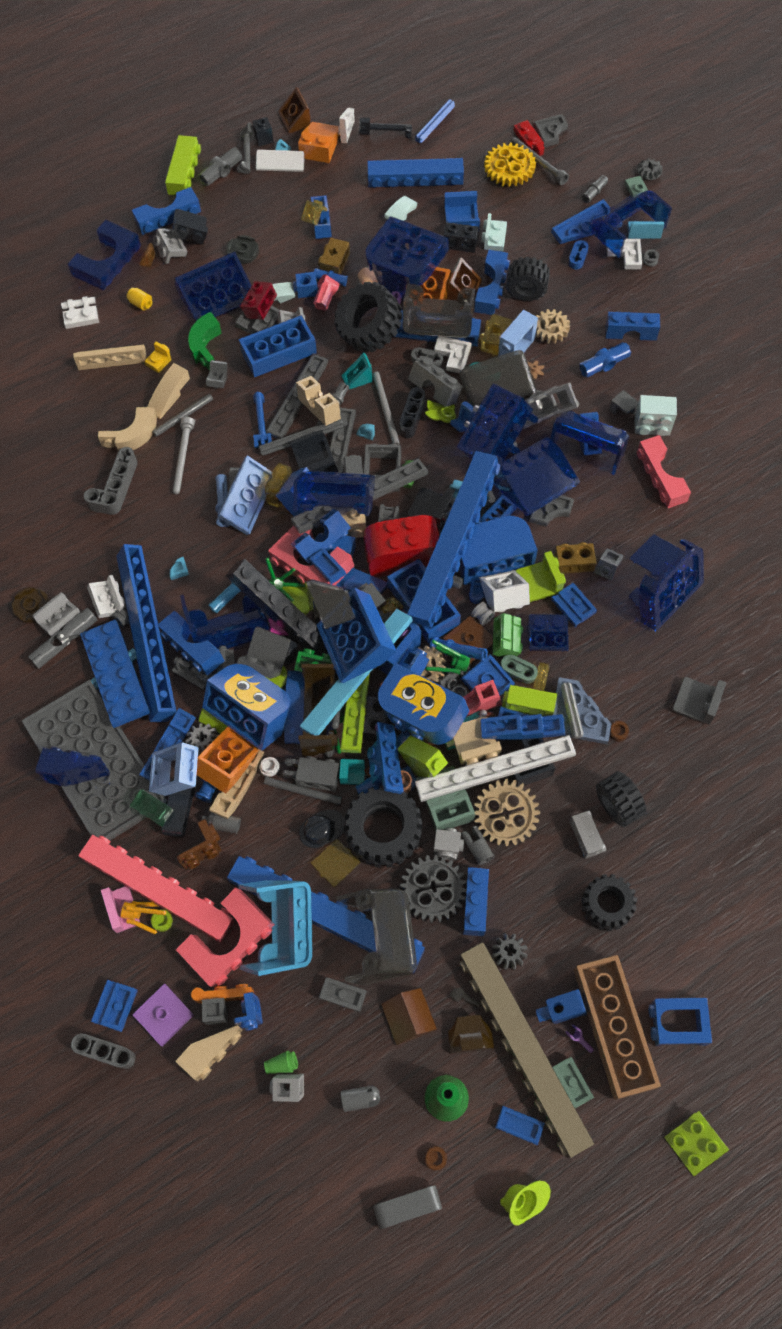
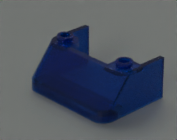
M644 191L627 197L590 221L589 230L619 258L621 257L626 236L617 229L622 221L642 209L654 221L664 222L663 229H665L672 207L655 192Z
M569 410L561 413L556 418L552 428L548 451L552 452L560 434L617 454L611 473L615 475L625 454L629 435L623 429H617Z
M317 471L302 472L294 481L293 511L297 512L300 508L304 511H312L318 505L353 507L358 514L369 516L373 505L375 476Z
M180 595L182 608L194 643L208 640L218 650L221 646H226L228 649L251 642L256 627L270 630L265 612L246 595L242 599L244 610L207 620V616L202 610L195 609L189 611L184 595Z

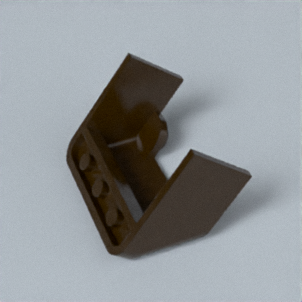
M302 664L301 668L305 682L303 721L338 680L335 677L334 664ZM332 720L320 735H310L303 731V735H299L298 739L303 757L334 750V746H338V734H334V729L331 727Z

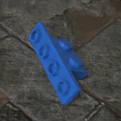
M377 722L375 724L377 741L367 752L372 784L380 785L383 782L385 791L402 794L404 790L395 728L393 725Z

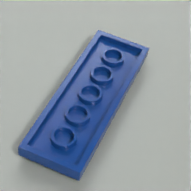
M116 619L80 633L113 728L150 714L151 712Z

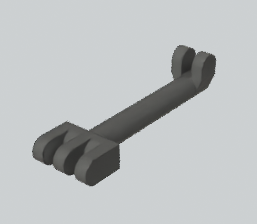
M248 123L240 132V140L244 141V161L238 165L237 171L244 174L250 173V136L253 134V125L251 123Z

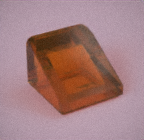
M149 243L139 263L140 266L151 267L155 257L152 243Z

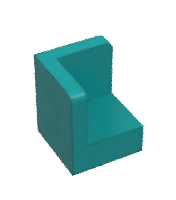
M341 759L340 784L359 785L364 782L365 760Z

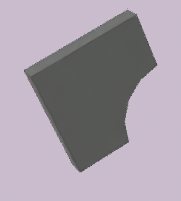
M563 114L533 122L537 134L543 140L544 147L559 144V134L568 129V124Z
M540 489L529 522L547 527L554 518L561 516L569 517L574 498Z

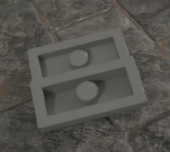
M271 306L264 320L246 318L244 312H242L235 326L251 334L272 327L278 319L277 314L280 310Z

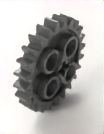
M426 855L425 862L418 858L419 864L416 865L412 862L411 867L413 870L406 868L405 871L408 876H402V880L406 883L400 884V888L406 891L400 894L401 897H407L403 904H410L408 912L415 910L414 917L416 918L421 914L423 922L426 917H429L430 923L433 922L434 918H437L438 922L441 923L442 916L449 920V913L455 916L457 913L455 908L462 909L459 901L465 902L466 900L461 895L466 894L467 889L462 888L467 884V881L460 880L464 877V873L457 874L459 866L452 868L453 861L445 863V857L438 861L437 855L434 856L433 860H430V857ZM444 873L447 875V879L440 881L436 878V875ZM418 877H425L427 882L420 885L416 882V879ZM448 884H451V885H452V887H450V888H449V887H444V886H446V885H448ZM431 885L437 888V892L433 893L432 889H430ZM416 890H426L420 893L415 892ZM448 893L452 898L449 901H443L440 895ZM422 897H429L431 903L423 905L420 903V899Z

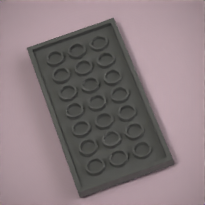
M90 680L22 720L91 836L94 835L99 838L101 835L111 841L167 805L168 801L164 795L149 792L150 781L139 775L145 765L120 726L113 728L104 701Z

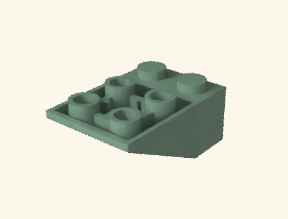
M451 766L442 769L438 774L454 770L455 768ZM418 777V778H416V781L421 780V779H424V778H428V777ZM465 789L424 801L435 832L437 829L445 830L446 828H454L474 821L475 812Z

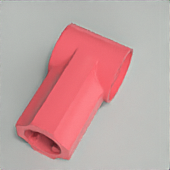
M326 274L322 275L318 281L317 287L319 289L313 303L315 308L324 311L328 309L332 296L339 288V283Z

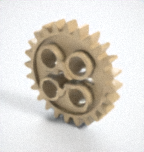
M505 779L504 785L497 780L496 787L490 783V791L485 788L482 790L485 796L478 795L477 798L481 802L474 804L479 808V810L474 811L475 815H479L475 822H481L482 825H480L479 830H486L483 834L484 837L488 834L491 835L490 842L496 838L498 839V845H500L502 840H505L506 846L509 845L510 840H512L514 845H517L518 838L524 842V834L528 837L532 835L529 829L536 830V826L532 823L539 822V819L534 817L540 814V811L534 809L539 803L532 802L536 796H529L528 793L531 789L529 788L524 791L523 783L517 787L516 780L511 785H509L508 779ZM516 795L519 799V804L512 805L509 802V796ZM491 800L499 803L498 810L490 808L489 802ZM518 807H524V810L512 812L509 817L506 814L495 818L489 817L492 814L502 813L505 808L510 811ZM522 815L525 823L522 825L517 824L514 821V817ZM502 820L505 824V829H497L495 821Z

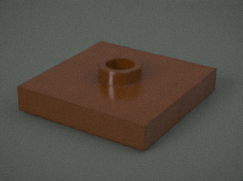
M471 615L443 638V640L451 639L455 643L486 648L487 651L493 647V636ZM470 658V665L477 659Z

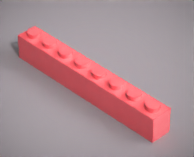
M94 835L91 836L78 855L81 860L220 943L223 941L234 923V919L228 910L215 908V903L204 897L202 900L196 896L197 892L191 888L186 887L183 889L178 886L180 882L170 876L168 879L161 875L162 872L154 866H151V868L143 865L145 862L137 856L131 858L126 855L127 851L118 845L114 848L109 845L110 841L101 835L99 838Z

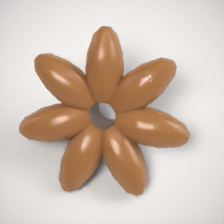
M535 361L533 364L527 362L528 367L522 368L523 371L527 372V378L532 375L536 380L537 375H544L540 371L544 369V366H538V361Z

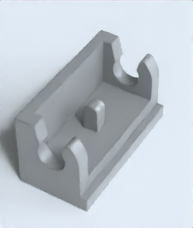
M590 811L571 817L570 824L585 859L607 851Z

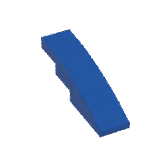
M520 714L481 719L482 739H532L566 736L563 714L544 717L542 714L522 717Z

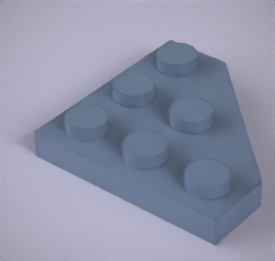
M559 677L553 715L563 714L565 735L573 738L561 691V685L569 682L572 684L583 730V737L577 739L608 744L611 728L610 721L602 715L599 707L582 689L583 687L579 681Z

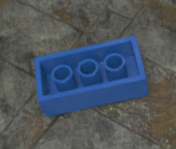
M302 315L239 339L241 353L254 377L317 353L316 340Z
M420 559L387 577L388 588L407 613L426 570ZM446 596L445 604L441 605L439 609L438 621L434 622L432 628L417 625L421 630L422 636L429 644L433 637L439 638L460 625L461 615Z

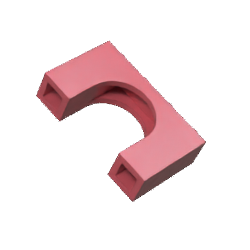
M293 526L268 550L271 557L270 561L276 567L280 566L285 572L295 568L291 575L295 576L301 584H307L315 593L319 592L326 596L341 579L331 585L313 565L306 566L298 563L300 555L292 547L291 543L302 534H299ZM311 530L305 532L315 540ZM336 547L330 553L345 570L346 574L354 567L351 555L341 548Z
M234 888L221 902L240 926L239 942L231 952L225 955H217L197 935L192 934L176 949L210 987L221 986L228 979L227 975L230 971H235L243 963L242 959L247 954L250 955L258 947L256 944L261 939L267 938L272 932L271 928L275 925L238 888Z

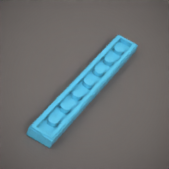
M398 609L384 623L393 644L413 621L411 616ZM373 669L345 683H341L340 679H338L303 721L300 728L310 735H320Z

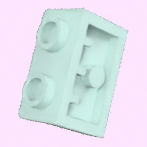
M489 213L488 219H484L483 230H486V232L482 233L484 250L504 251L507 222L491 220V214Z

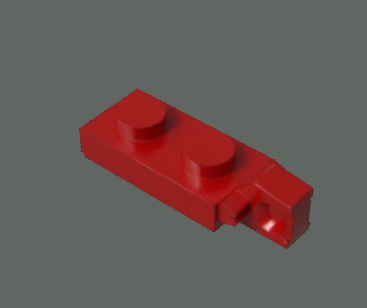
M526 120L514 125L513 130L522 143L531 150H534L539 156L544 155L545 147L543 140L529 121Z

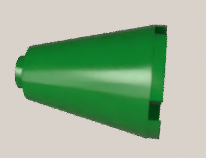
M442 1075L430 1082L425 1092V1104L434 1118L441 1121H454L461 1117L467 1109L469 1102L468 1091L461 1080L451 1075ZM444 1092H450L452 1097L450 1099L445 1098Z

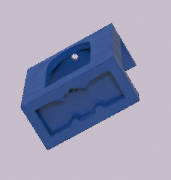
M707 998L654 999L651 1005H649V1017L653 1018L651 1039L655 1041V1046L669 1044H699V1046H706L712 1043ZM668 1010H695L697 1032H669L661 1025V1016Z

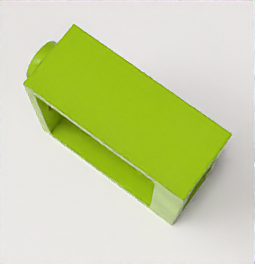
M510 685L509 692L505 691L502 707L528 715L542 714L543 717L552 716L555 710L557 694Z

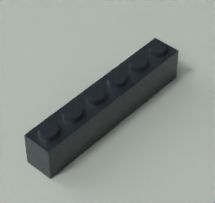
M246 559L237 561L225 575L303 648L317 651L323 644V639L317 626Z

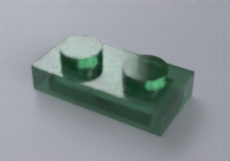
M143 789L139 791L129 805L161 827H163L174 811L171 807Z

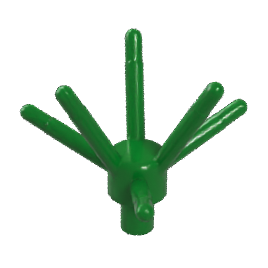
M266 558L267 567L271 575L269 582L287 599L293 602L294 599L282 589L283 586L306 587V584L283 582L286 577L295 571V568H292L280 578L275 577L270 560Z

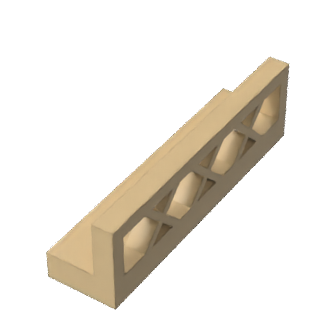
M144 345L77 352L73 353L78 370L145 363L146 349Z

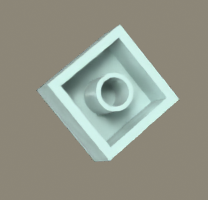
M640 395L635 413V434L670 436L677 416V397Z

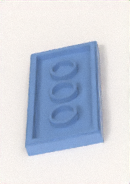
M248 455L244 457L217 516L244 534L249 535L276 474Z

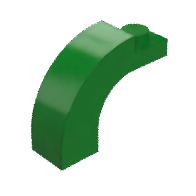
M211 312L205 314L194 323L188 338L194 362L196 364L201 362L202 366L207 367L209 371L210 361L214 360V358L206 349V345L210 340L222 334L220 324Z

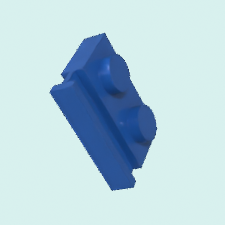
M574 583L564 588L551 599L574 627L597 612V609Z
M107 980L91 1022L122 1032L138 990Z

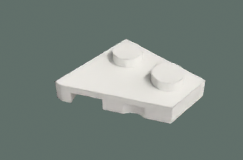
M347 108L339 118L338 135L341 137V143L347 144L355 121L353 108Z

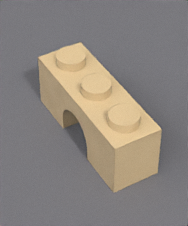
M312 376L296 382L298 399L325 426L341 419L339 402L330 393L323 396L320 384Z

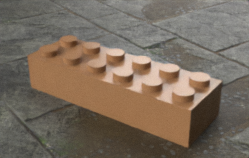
M618 955L576 966L574 973L614 1100L661 1087Z

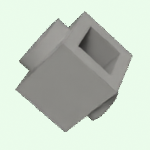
M453 828L437 829L434 854L439 859L445 857V860H456L459 851L463 852L464 839H460L461 832H457Z

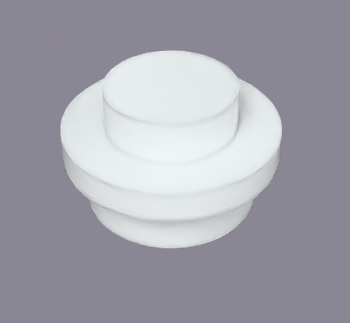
M267 757L261 761L259 768L264 776L271 777L278 773L279 763L275 758Z

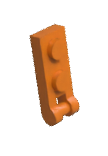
M248 984L235 985L234 989H227V986L214 987L213 991H203L201 988H195L191 996L199 1004H202V1000L224 998L226 1001L244 1000V994L254 993L252 987H248Z

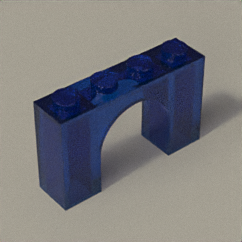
M105 220L96 231L99 241L116 250L115 253L108 259L101 261L92 260L77 253L68 263L72 276L102 290H105L111 284L115 276L121 272V269L130 261L131 257L141 246L138 234L108 220Z

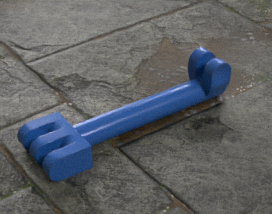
M255 392L253 395L254 404H256L259 435H253L255 448L259 447L258 441H261V445H264L266 440H268V443L272 442L271 433L266 434L263 413V403L265 401L264 395L261 392Z

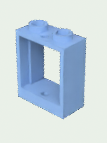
M523 310L500 336L498 359L501 362L512 367L535 340L538 317Z
M179 743L152 753L149 792L167 796L195 787L198 747ZM176 760L174 781L170 782L171 761Z

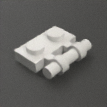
M86 296L79 300L73 301V299H69L67 302L61 303L62 309H69L68 311H63L66 329L99 323L96 305L90 306V304H96L95 297L88 298ZM84 306V308L75 309V307Z

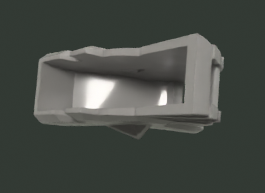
M569 382L559 387L553 386L546 391L536 390L529 399L508 407L506 412L514 430L519 431L538 424L543 420L550 419L556 414L578 408L579 402ZM555 393L557 394L558 399L560 401V403L556 404V401L553 397V394Z

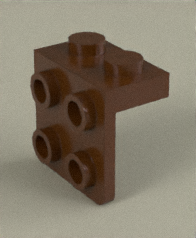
M205 819L198 822V825L206 841L177 856L184 869H194L200 865L201 861L213 859L222 851L218 843L221 839L212 823L208 825Z

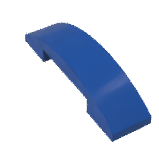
M288 671L286 693L290 697V707L284 727L285 744H300L298 738L299 735H303L300 725L303 723L305 682L303 672Z
M179 708L153 753L182 743L196 717ZM152 754L139 774L149 781Z

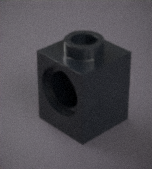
M264 117L252 121L254 136L258 146L274 143L272 127L268 118Z

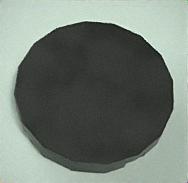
M240 235L228 242L226 252L232 262L247 264L257 258L259 246L253 237Z

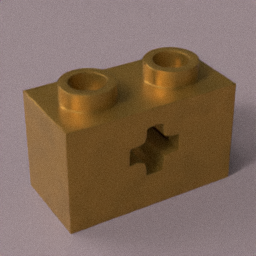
M330 238L329 243L324 247L323 256H320L318 261L320 270L328 272L331 270L341 275L350 255L349 242Z

